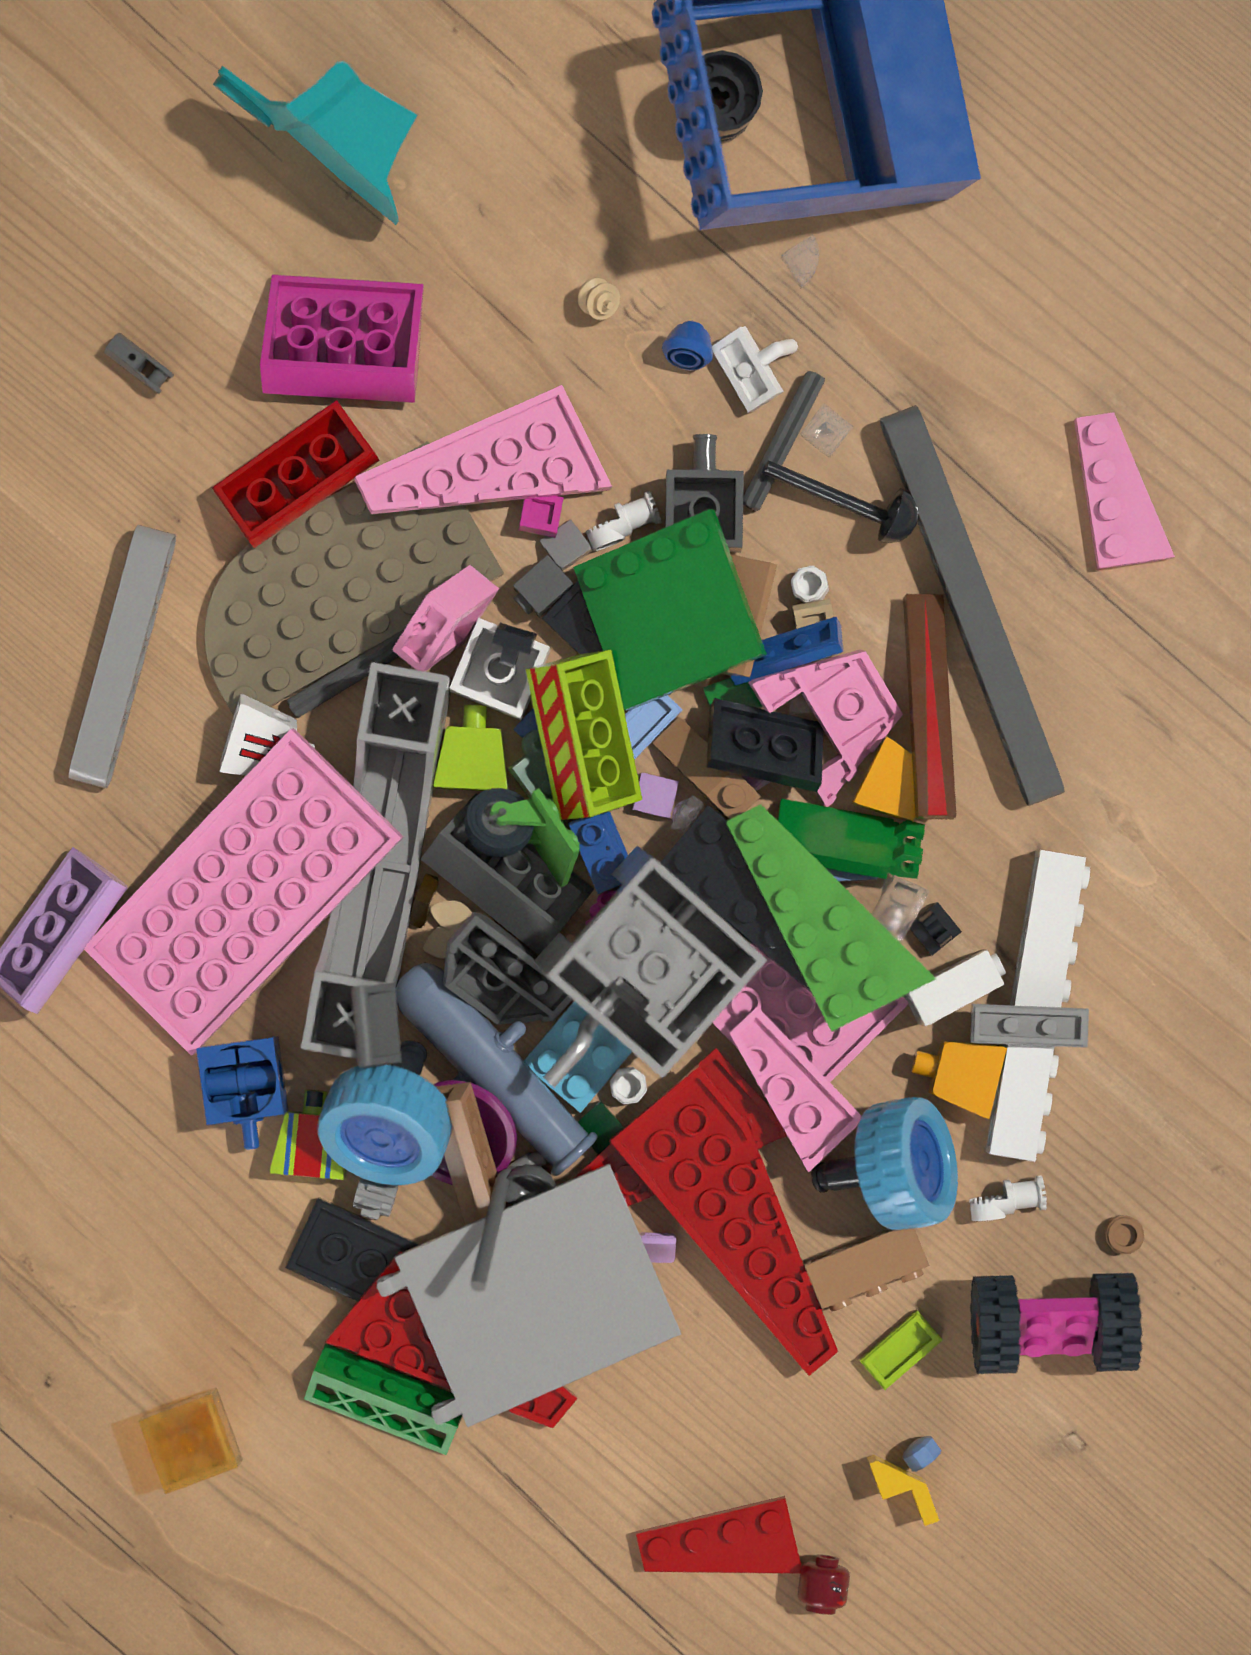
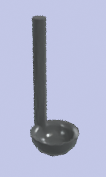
M530 1164L510 1166L500 1171L496 1177L470 1282V1288L474 1291L485 1290L505 1202L507 1201L509 1204L514 1205L556 1187L552 1176L542 1167Z

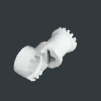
M650 491L645 492L643 498L624 505L620 503L614 504L618 519L610 520L609 523L608 521L604 522V525L601 523L598 529L594 526V530L590 528L586 531L593 551H599L620 543L626 536L631 535L632 530L652 522L656 525L662 523L659 512H656L658 511L657 507L653 509L656 504Z
M1036 1176L1032 1181L1011 1183L1010 1180H1003L1004 1196L996 1195V1197L991 1196V1198L984 1196L985 1200H982V1197H978V1201L977 1198L970 1199L972 1221L1002 1219L1008 1214H1014L1017 1209L1038 1207L1040 1211L1046 1210L1047 1199L1046 1196H1042V1194H1046V1191H1042V1189H1045L1043 1177Z

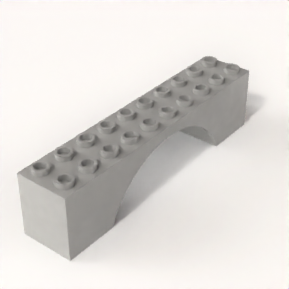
M371 662L357 737L353 787L404 837L331 912L324 944L314 973L301 1049L358 1059L352 987L395 983L397 985L399 981L434 789V779L451 695L449 687L452 681L449 676Z

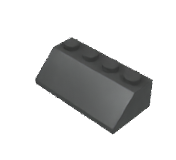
M476 793L438 834L421 860L535 953L540 955L585 902L594 888L573 871L568 884L560 887L533 844H527L516 854L506 857L490 856L475 848L466 835L464 818L470 802L478 795ZM501 812L495 815L488 813L485 817V824L487 825L489 821L503 816ZM498 830L491 831L493 833L500 834Z

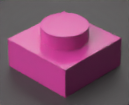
M546 496L524 499L518 530L556 538L564 497Z

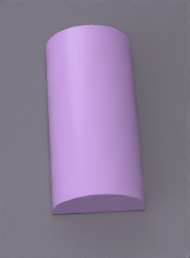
M73 847L1 946L0 988L21 1007L38 1014L128 886L100 864Z

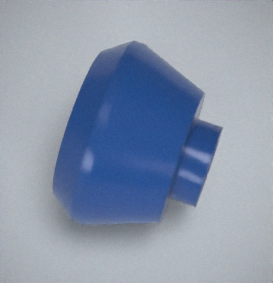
M686 321L675 326L662 344V352L667 361L681 369L699 370L708 365L713 359L710 334L704 329L703 325L695 321Z

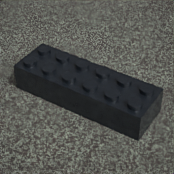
M708 805L660 864L720 918L811 992L726 824L727 820Z

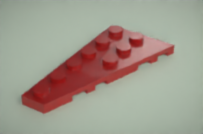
M394 1257L325 1339V1342L356 1352L365 1358L374 1359L393 1366L397 1370L451 1390L407 1286L386 1297H382L377 1289V1280L379 1278L400 1271ZM562 1386L511 1408L509 1412L554 1428L577 1400V1396L568 1388Z

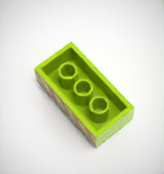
M611 650L578 654L525 669L553 800L559 812V819L592 817L643 800Z

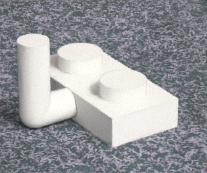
M746 326L739 327L712 345L714 355L748 413L757 410L784 392L768 364L781 356L793 354L798 349V344L794 339H786L774 342L760 351Z

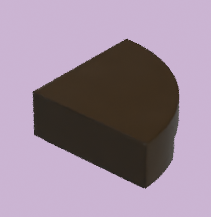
M425 874L414 899L410 925L419 928L425 926L430 913V903L434 894H436L439 884L437 876Z

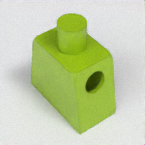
M464 705L463 727H446L434 779V788L485 791L493 788L508 789L501 729L486 728L487 706Z

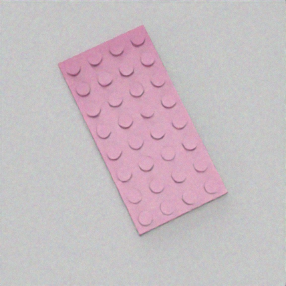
M294 728L290 729L92 937L84 950L192 1056L197 1052L196 1048L202 1047L404 836Z

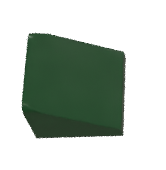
M601 1100L577 1121L588 1134L591 1132L597 1134L596 1141L591 1145L597 1154H600L611 1144L610 1139L625 1127Z

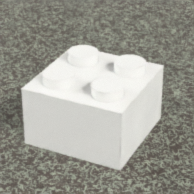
M478 617L449 690L452 693L521 721L531 699L525 669L545 664L551 651L550 647L535 641L530 654L519 653L514 668L501 665L499 660L503 646L492 643L498 625Z

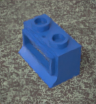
M608 811L569 822L570 829L578 839L580 853L597 894L622 885L611 874L628 856V853L611 812Z

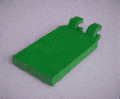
M781 798L777 821L825 868L887 879L888 873L896 877L918 878L919 864L922 863L923 859L921 840L924 837L925 824L905 820L899 824V822H894V819Z

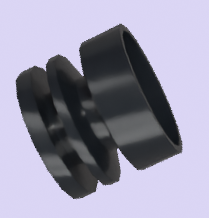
M721 50L705 54L703 60L711 97L713 95L716 100L722 98L724 101L720 109L716 104H713L720 142L726 143L731 142L745 131L761 106L763 88L760 75L750 61L738 53Z

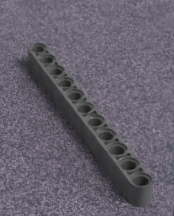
M917 405L880 418V425L903 487L914 498L917 505L918 526L1023 799L1027 806H1031L1065 792L1060 773L922 414Z

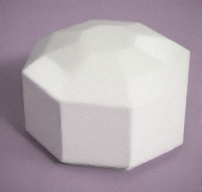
M813 565L799 568L791 579L793 595L802 603L823 600L829 591L826 574Z
M634 1067L618 1069L610 1080L612 1096L622 1104L638 1103L647 1091L645 1075Z

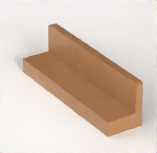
M471 1082L436 1086L446 1098V1105L453 1125L444 1156L465 1225L486 1217L494 1182L498 1176Z

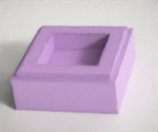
M641 773L639 784L643 800L635 802L633 810L670 819L679 781Z

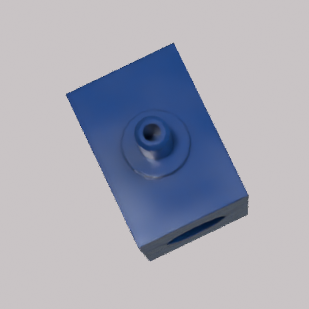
M279 1036L196 1048L206 1124L212 1125L227 1122L241 1124L244 1148L246 1150L259 1148L256 1122L264 1120V1117L283 1115L289 1111Z

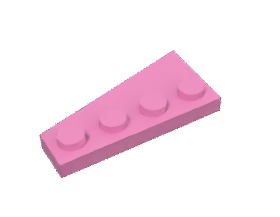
M1114 412L1076 418L1074 422L1097 570L1174 558L1175 556Z
M757 1006L730 1032V1035L804 1166L810 1172L858 1126L862 1116Z

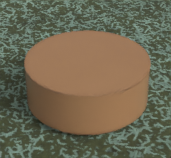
M1118 1215L1106 1224L1104 1238L1107 1245L1113 1251L1119 1254H1131L1141 1247L1144 1241V1230L1135 1218L1128 1215Z

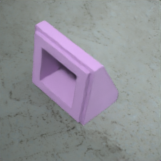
M639 1232L651 1262H674L676 1251V1236L674 1233Z

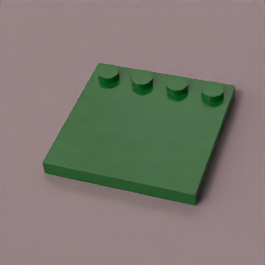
M708 509L573 567L603 651L611 650L624 710H632L767 655L715 510Z

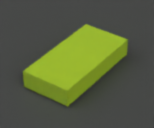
M916 1309L864 1354L859 1361L882 1388L886 1390L943 1339Z

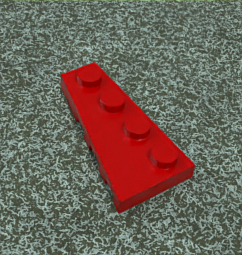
M785 1496L636 1531L645 1572L801 1573L802 1566Z

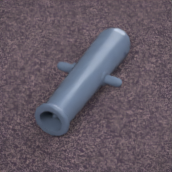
M426 962L415 965L396 985L397 1006L401 1013L458 1070V1075L453 1080L471 1082L496 1096L510 1113L515 1129L553 1167L551 1174L558 1176L563 1173L596 1141L597 1134L594 1132L588 1134L514 1050L513 1044L526 1032L525 1024L518 1021L513 1023L503 1033L498 1032L481 1012L444 986V970Z

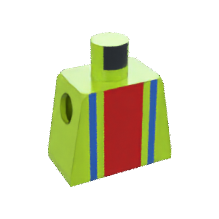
M305 1090L303 1112L287 1111L285 1113L270 1167L271 1174L338 1180L346 1178L347 1170L329 1156L323 1148L318 1135V1121L328 1092Z

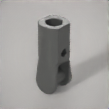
M117 333L105 348L104 352L107 356L158 394L162 391L160 387L168 377L172 379L174 376L165 366L122 333ZM148 363H151L156 368L146 378L141 372Z

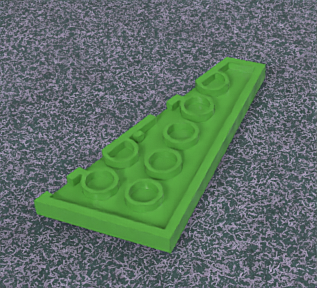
M761 804L726 821L831 1032L936 980Z

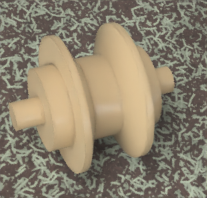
M602 278L589 279L582 285L578 293L580 309L597 320H605L611 317L618 309L620 303L618 289Z

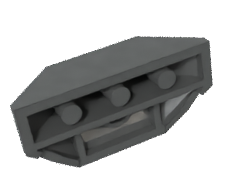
M472 912L447 941L443 978L444 986L497 1025L513 1024L518 1021L522 1023L537 1020L542 1022L554 1021L572 1000L568 994L549 979L537 966L534 960L538 955L483 914Z

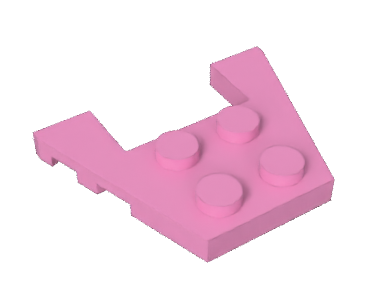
M862 649L759 677L748 682L768 713H771L799 693H802L838 753L836 757L822 765V784L818 791L815 792L825 807L830 806L837 798L835 795L846 781H851L858 772V766L869 752H874L903 715L868 654Z

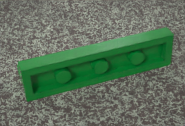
M326 1343L315 1366L304 1400L444 1455H447L462 1418L461 1413L448 1422L440 1425L436 1424L431 1412L432 1406L455 1398L453 1393ZM321 1384L331 1388L336 1394L330 1395L317 1390V1385ZM355 1401L367 1402L372 1408L365 1409L360 1407ZM397 1414L405 1417L407 1422H398L391 1415ZM433 1428L445 1433L446 1437L442 1439L431 1435L426 1429Z

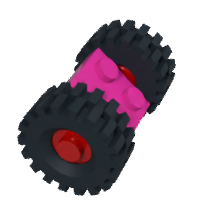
M1133 1273L1093 1274L1090 1281L1091 1287L1089 1288L1090 1298L1018 1299L1017 1285H1015L1013 1275L973 1276L971 1283L970 1324L972 1329V1354L976 1373H1017L1020 1363L1019 1355H1027L1029 1357L1054 1354L1080 1356L1091 1353L1094 1356L1093 1363L1098 1372L1137 1371L1139 1363H1141L1142 1312L1140 1310L1141 1301L1140 1294L1138 1295V1283L1136 1282L1135 1275Z

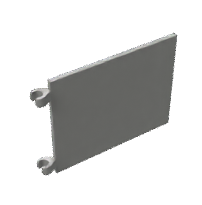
M610 1164L503 1210L484 1291H474L470 1288V1282L486 1217L394 1256L400 1271L385 1275L377 1280V1289L382 1297L391 1295L407 1286L455 1398L437 1403L431 1408L433 1419L439 1425L448 1422L462 1413L467 1427H470L681 1335V1331Z

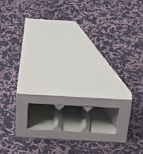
M981 950L933 974L936 980L904 995V997L909 1002L908 1005L917 1023L922 1026H928L1004 985L1001 976L1006 974L996 953L990 956L988 950Z

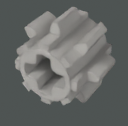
M360 1177L353 1207L361 1209V1216L378 1220L380 1215L390 1217L398 1185L376 1183Z

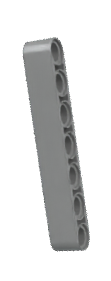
M137 525L134 531L72 756L69 779L105 789L108 788L111 782L174 553L176 534L142 525Z

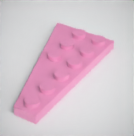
M562 385L355 476V482L371 514L608 491L612 488Z

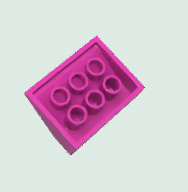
M272 275L260 360L262 393L415 403L419 366L423 284Z

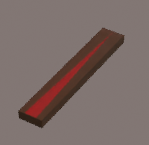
M906 594L903 597L915 818L953 820L957 815L943 594Z

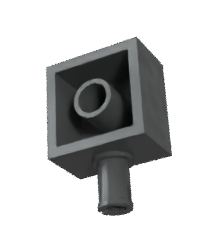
M693 435V469H667L665 528L712 509L716 512L730 553H741L743 548L744 471L716 469L717 435Z

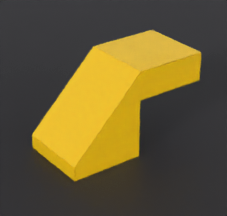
M876 1455L867 1457L883 1500L911 1490L924 1525L927 1526L939 1521L927 1484L922 1477Z

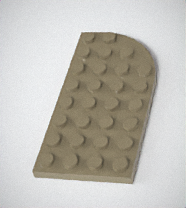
M427 441L411 451H414L430 443L429 441ZM355 482L317 504L255 549L251 544L247 545L228 564L213 590L205 619V650L212 677L233 716L240 694L272 707L405 629L426 595L467 566L471 565L491 582L504 575V572L465 505L371 514Z

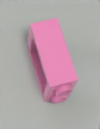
M471 565L467 566L426 595L392 650L416 670L427 671L464 644L474 629L478 617L481 618L499 588Z

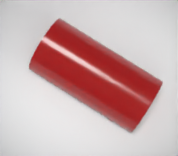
M336 400L217 483L212 489L255 549L380 460Z

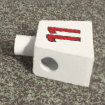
M240 694L220 759V772L247 776L290 729L294 728L297 731V720L255 699Z

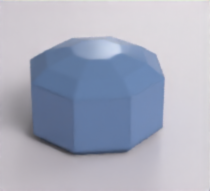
M924 1436L912 1442L904 1451L902 1457L910 1469L917 1472L933 1462L941 1454V1449L931 1436Z

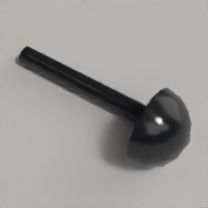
M768 460L764 467L763 475L881 524L878 533V540L881 542H900L910 536L917 525V505L914 498L902 488L895 493L887 510L772 461Z

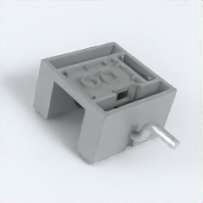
M638 846L630 852L611 874L623 886L577 938L571 943L559 932L534 960L549 979L588 1012L579 1025L577 1038L543 1077L553 1087H556L587 1051L593 1040V1032L599 1023L663 1078L767 961L763 955L655 858Z

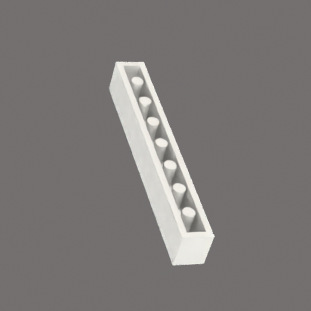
M1045 850L1035 851L1010 1005L1061 1007L1062 1002H1068L1071 980L1066 979L1068 964L1074 965L1078 943L1072 942L1074 927L1081 926L1084 913V905L1078 904L1081 889H1087L1090 877V867L1085 866L1086 857ZM1003 1044V1047H1006L1007 1050L993 1102L985 1152L1035 1162L1036 1155L1042 1154L1045 1147L1046 1132L1041 1131L1043 1116H1049L1052 1094L1047 1093L1049 1078L1056 1077L1059 1057L1053 1055L1055 1046Z

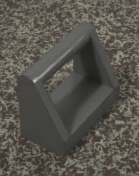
M395 983L352 987L358 1067L401 1062Z

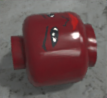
M819 1554L816 1555L815 1561H809L802 1565L798 1599L806 1604L805 1610L817 1614L834 1615L836 1609L846 1605L850 1572L845 1567L838 1565L839 1558Z

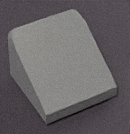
M572 520L558 528L556 538L546 536L540 540V543L551 559L562 571L592 552V547Z

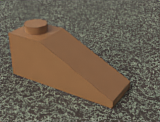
M680 716L652 742L727 820L744 813L761 797L741 775L707 768L708 743Z

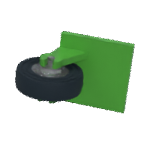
M493 788L479 793L470 802L464 818V827L469 841L475 848L490 856L506 857L516 854L527 844H533L560 887L568 884L580 851L579 842L574 832L570 829L567 830L559 819V812L555 803L551 799H546L540 788L534 790L531 798L526 800L514 791L504 788Z

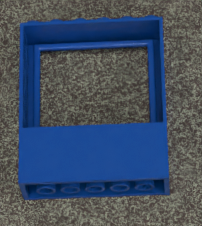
M656 0L653 3L652 20L654 26L659 29L661 39L660 59L667 68L669 78L668 97L671 104H674L677 117L675 126L678 141L682 142L685 156L683 162L684 175L690 181L693 195L691 209L693 216L698 219L700 230L943 201L950 199L981 179L944 0ZM811 9L847 181L731 195L696 20Z

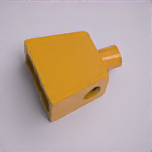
M885 737L851 804L901 820L913 821L915 818L912 754L892 739Z
M941 1041L938 1055L916 1051L911 1073L931 1078L928 1093L989 1119L1007 1048L990 1044Z

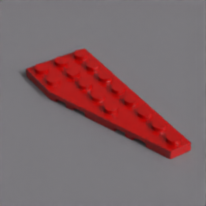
M697 1065L610 1139V1142L806 1374L810 1376L838 1352V1349L749 1125L699 1065Z

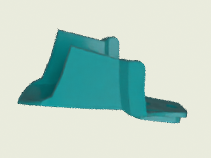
M342 61L337 62L312 87L291 102L269 100L224 66L220 67L218 70L219 75L213 83L218 90L267 127H270L272 124L275 130L287 131L340 180L395 225L398 224L399 218L387 177L399 148L418 116L417 114L363 83L350 65Z

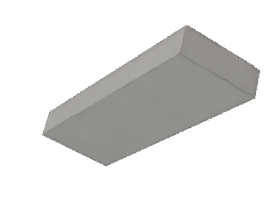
M972 1004L970 1042L1088 1047L1089 1009Z

